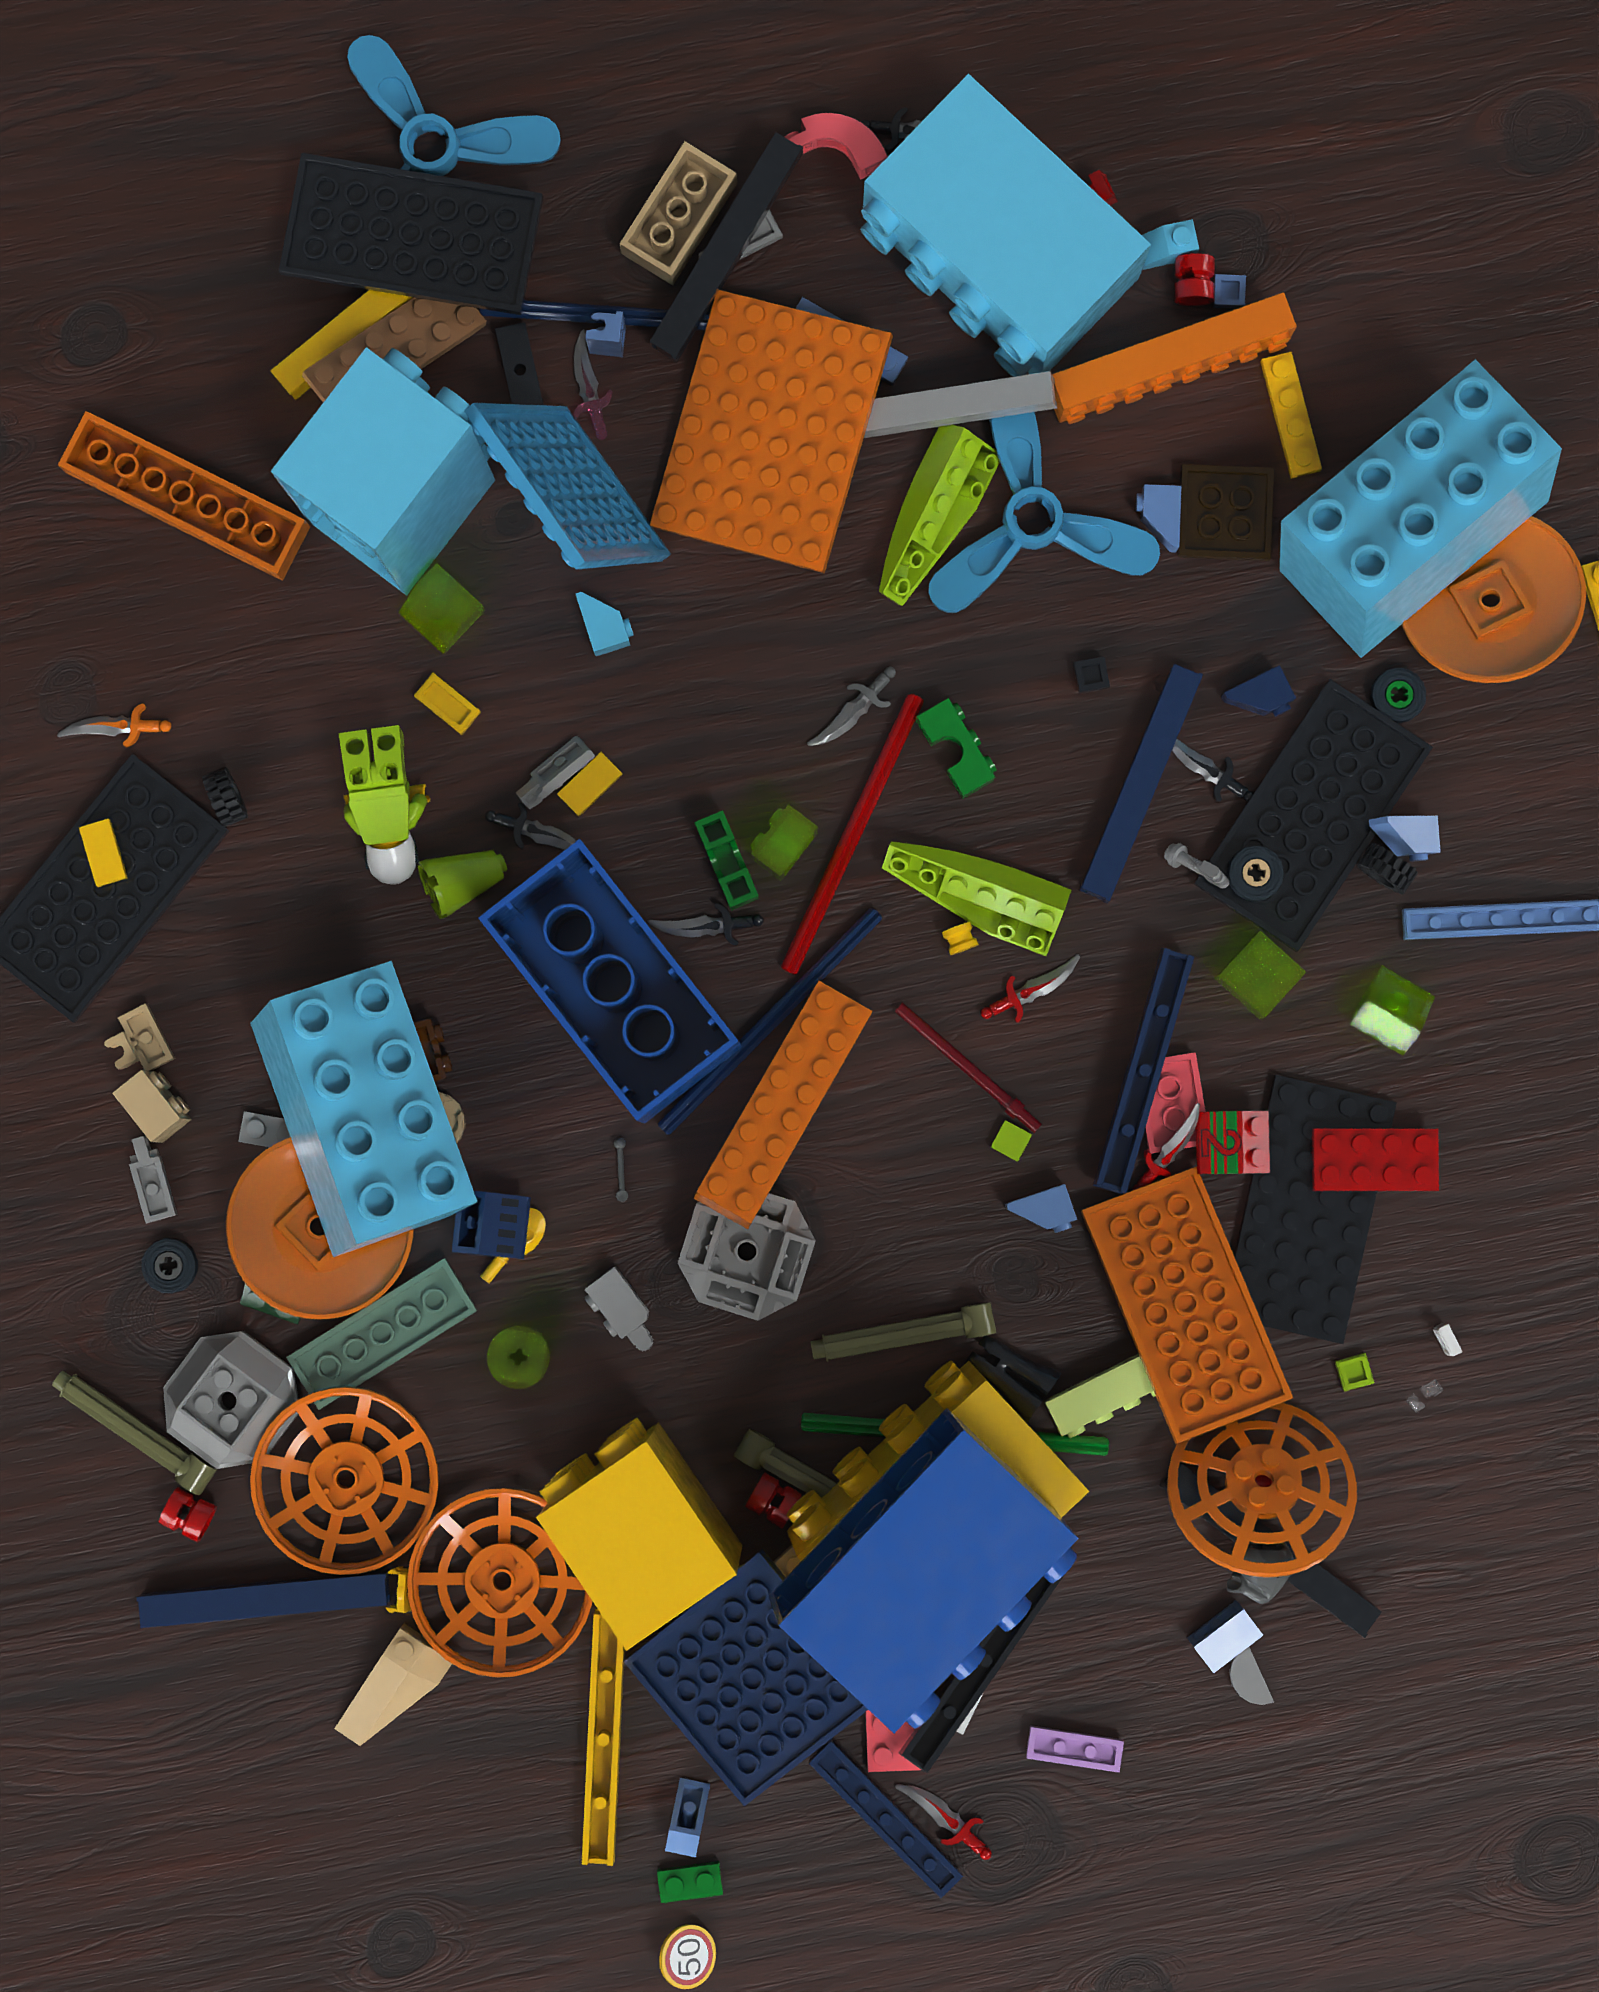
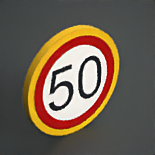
M693 1924L677 1927L666 1937L660 1950L659 1964L664 1978L672 1986L680 1989H692L701 1985L714 1968L716 1947L713 1938L704 1928Z

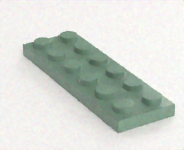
M444 1258L286 1358L308 1394L333 1387H357L477 1312L478 1309L449 1262ZM341 1396L317 1400L314 1404L320 1410Z

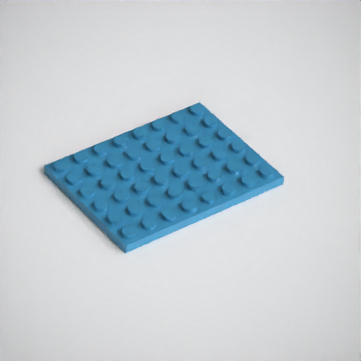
M472 403L465 409L464 412L469 418L468 423L471 425L473 432L478 436H482L488 445L486 449L489 455L504 467L506 479L514 488L521 491L525 497L523 500L525 506L532 514H537L544 524L542 526L544 533L549 539L556 541L562 550L561 556L570 567L587 569L661 562L671 555L567 406Z

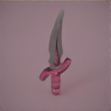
M583 329L575 345L574 373L576 381L580 386L579 395L583 398L584 403L576 407L574 419L577 420L583 412H589L593 428L596 431V437L599 440H604L607 437V431L605 430L606 426L601 409L609 404L612 398V391L608 390L607 394L599 399L597 393L599 383L589 360L585 339L586 331Z

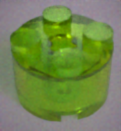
M513 1325L505 1328L494 1337L487 1352V1363L492 1376L502 1385L514 1389L527 1388L536 1384L546 1373L551 1360V1351L546 1338L537 1329L528 1325ZM518 1348L523 1349V1355H526L528 1358L523 1360L520 1365L515 1364L516 1360L511 1358V1353H515Z

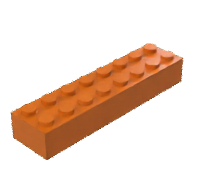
M1280 293L1052 374L1055 378L1054 391L1055 401L1057 402V408L1054 410L1059 423L1067 421L1068 424H1073L1083 420L1085 414L1095 410L1097 414H1101L1113 409V404L1124 400L1126 404L1133 403L1143 398V393L1154 390L1155 394L1170 389L1172 387L1171 384L1182 380L1183 383H1189L1200 378V373L1211 370L1212 373H1217L1229 367L1228 363L1237 360L1245 363L1257 358V353L1269 350V353H1273L1287 346L1286 343L1289 342L1297 327L1285 293Z
M85 411L58 463V466L65 473L282 581L310 529L305 519Z
M818 981L699 1186L694 1197L695 1200L742 1227L749 1229L870 1018L872 1010Z

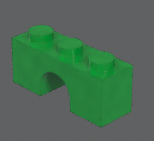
M949 698L916 716V722L931 747L944 740L953 741L960 747L962 759L958 764L947 770V775L960 797L964 799L993 782L995 779L993 773L997 769L988 755L983 757L977 746L981 745V742L973 729L967 730L962 722L966 717L957 702L952 704Z
M723 810L694 822L730 910L732 911L758 900L759 895Z

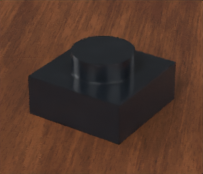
M1105 657L1073 663L1079 694L1108 689L1110 687Z

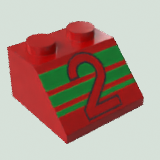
M1269 1111L1199 1112V1119L1196 1125L1197 1174L1270 1173Z

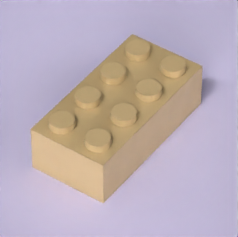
M684 141L621 240V254L669 284L674 285L737 186V173Z

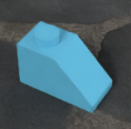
M1193 219L1163 225L1143 234L1142 236L1151 246L1142 270L1175 263V258L1180 255L1198 253L1199 245Z
M583 592L575 593L595 656L631 646L628 637L634 636L629 618L622 620L620 611Z

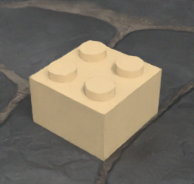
M140 1070L112 1094L150 1142L163 1143L192 1120L187 1114L190 1108L181 1097L178 1096L176 1098L168 1090L171 1084L162 1073L159 1072L157 1074L154 1071Z

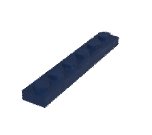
M831 1739L809 1760V1764L940 1898L963 1877V1874Z

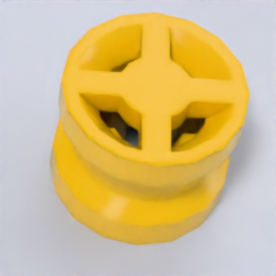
M971 922L942 932L944 939L949 942L950 947L948 951L950 956L979 945L977 939L971 934Z

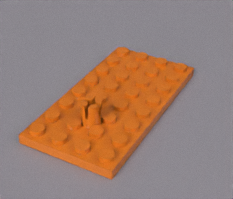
M1197 1166L1081 1211L1175 1444L1293 1398L1200 1174H1197Z

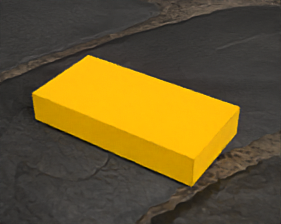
M434 673L429 676L414 694L417 700L460 735L464 734L481 713L478 708Z
M600 752L557 795L579 817L623 774Z
M105 819L79 827L96 886L101 887L127 879V873L111 820Z

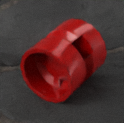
M1191 253L1175 258V277L1179 279L1175 283V303L1184 306H1202L1214 302L1215 283L1210 280L1215 275V258L1213 256Z
M764 1472L745 1507L758 1515L767 1514L768 1521L783 1529L789 1519L787 1517L788 1511L801 1498L802 1493L788 1485L781 1487L780 1481L777 1478ZM775 1495L782 1499L778 1508L770 1505Z
M177 1487L161 1513L159 1524L173 1531L180 1528L182 1529L183 1536L198 1543L208 1529L217 1506L204 1499L195 1501L192 1493ZM188 1507L190 1511L186 1519L183 1520L180 1517L184 1509Z

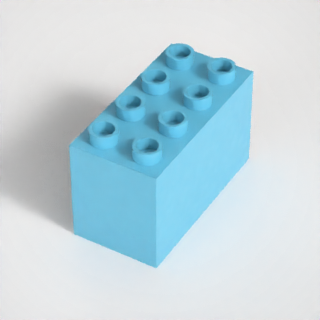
M969 73L864 181V200L861 213L867 222L860 228L864 237L882 254H888L895 247L906 257L911 264L905 269V273L911 282L924 294L932 296L939 288L956 305L949 311V314L966 334L973 338H976L982 330L1000 346L994 353L995 359L1013 377L1025 375L1027 372L1035 374L1050 371L1139 279L1151 246L1137 230Z
M366 347L273 467L271 473L313 526L407 596L494 483L495 478L487 462L491 456L487 452V446L484 444L485 440L482 436H478L473 432L471 425L468 423L469 418L464 412L470 405L444 386L435 398L428 393L430 386L420 377L423 371L398 350L391 348L382 359Z
M1475 359L1281 520L1280 572L1358 656L1362 658L1405 620L1409 619L1548 503L1562 448Z
M392 961L272 999L266 1004L250 1024L333 1257L444 1219L477 1203Z

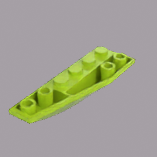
M955 425L940 426L901 507L887 552L879 589L881 594L900 606L905 604L977 510L1000 463L996 450L966 428Z
M891 841L882 869L967 922H971L972 925L988 935L1047 956L1072 891L1013 867L955 851Z

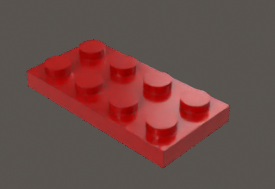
M1312 1129L1313 1191H1439L1438 1129Z

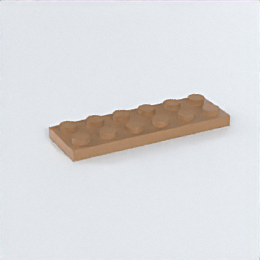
M414 297L304 370L302 377L324 403L366 347L382 359L391 348H394L422 369L485 327L487 321L474 307Z

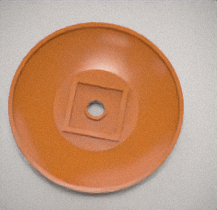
M1531 516L1409 619L1405 620L1402 623V627L1420 655L1430 664L1451 676L1479 683H1502L1521 679L1540 671L1556 660L1575 637L1585 610L1586 583L1584 573L1569 543L1551 526ZM1486 595H1495L1500 602L1494 607H1488L1482 603V599Z
M291 1137L263 1151L249 1164L238 1179L229 1200L226 1216L228 1249L237 1272L246 1285L271 1307L289 1315L305 1319L320 1320L343 1317L355 1313L378 1300L388 1291L401 1274L411 1250L414 1229L333 1257L325 1233L317 1236L310 1230L311 1221L319 1218Z

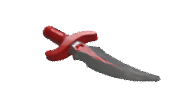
M1076 954L1068 962L1049 973L1027 980L1022 988L1015 991L1013 988L1015 977L1011 976L1006 985L1007 996L990 1004L989 1007H984L981 1010V1016L984 1019H989L992 1015L995 1016L1013 1007L1017 1013L1015 1022H1020L1023 1016L1022 1004L1032 1003L1035 998L1047 995L1062 984L1073 972L1080 959V955Z
M1199 1103L1195 1104L1182 1127L1162 1146L1160 1155L1156 1160L1151 1158V1153L1148 1149L1144 1151V1160L1149 1168L1137 1181V1184L1133 1186L1132 1191L1152 1184L1158 1175L1164 1176V1179L1172 1176L1167 1166L1175 1161L1178 1152L1183 1150L1189 1142L1199 1119Z
M895 1785L897 1790L917 1802L934 1819L939 1827H944L953 1833V1837L941 1839V1844L954 1845L963 1841L977 1855L979 1854L983 1860H988L991 1857V1850L985 1847V1844L970 1831L973 1825L982 1824L983 1819L971 1818L964 1823L959 1813L951 1811L947 1803L934 1794L915 1786Z

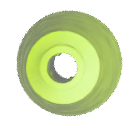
M493 850L425 859L418 862V872L426 895L429 894L434 902L431 903V907L439 919L448 917L504 879L503 872L507 871L503 856L501 854L496 855Z

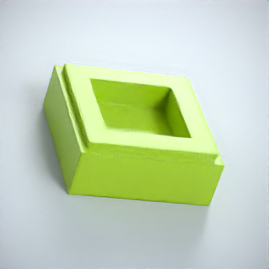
M1004 1120L990 1148L1018 1162L1032 1134Z
M1366 1353L1334 1361L1344 1392L1374 1383Z

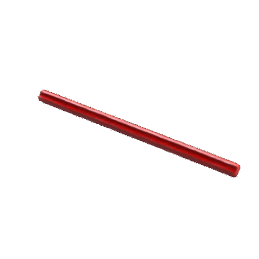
M908 694L782 962L781 968L791 974H797L911 731L916 716H918L924 700L915 694Z

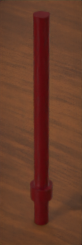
M903 1002L895 1012L1006 1108L1004 1112L1012 1119L1016 1117L1033 1133L1039 1129L1042 1124L1024 1109L1026 1105L1018 1098L1013 1099L909 1007Z

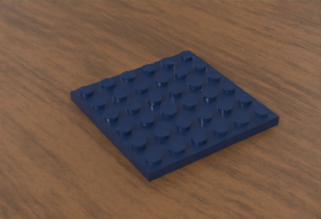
M763 1549L741 1565L736 1576L689 1607L624 1661L743 1806H746L868 1710L778 1626L769 1595L786 1576Z

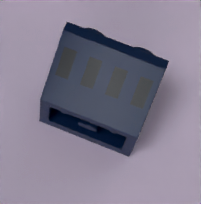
M474 1191L477 1203L456 1213L452 1252L524 1259L531 1197Z

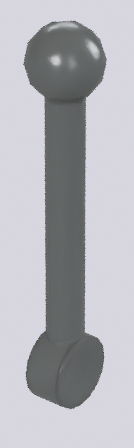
M618 1137L614 1140V1146L617 1148L619 1191L616 1193V1198L620 1202H625L629 1196L625 1190L623 1148L626 1146V1141L622 1137Z

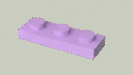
M1030 1725L1026 1758L1120 1772L1124 1741L1123 1739Z

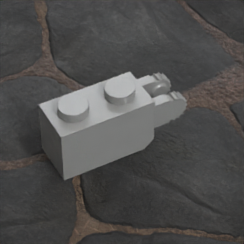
M617 1266L585 1288V1291L588 1293L584 1297L586 1302L594 1312L598 1310L602 1312L606 1318L603 1324L613 1337L619 1335L623 1339L627 1336L633 1345H636V1348L642 1350V1352L649 1350L653 1346V1338L643 1324L648 1320L649 1309Z

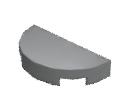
M1247 1647L1231 1661L1229 1669L1231 1684L1239 1696L1250 1703L1259 1705L1274 1703L1251 1649Z

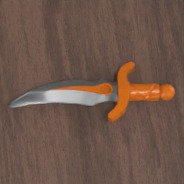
M140 704L132 711L131 718H126L123 715L116 718L109 716L88 718L69 725L60 731L57 736L63 737L75 734L116 736L120 733H130L129 737L123 742V745L128 748L136 743L141 732H169L172 726L167 720L162 722L161 720H140L141 713L147 708L145 704Z

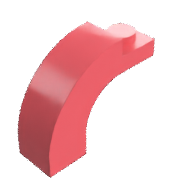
M820 113L801 119V129L803 132L794 131L784 136L796 145L803 146V154L820 147L835 148L843 152L852 162L860 180L871 175L888 157L879 139L867 126L854 118L842 114Z

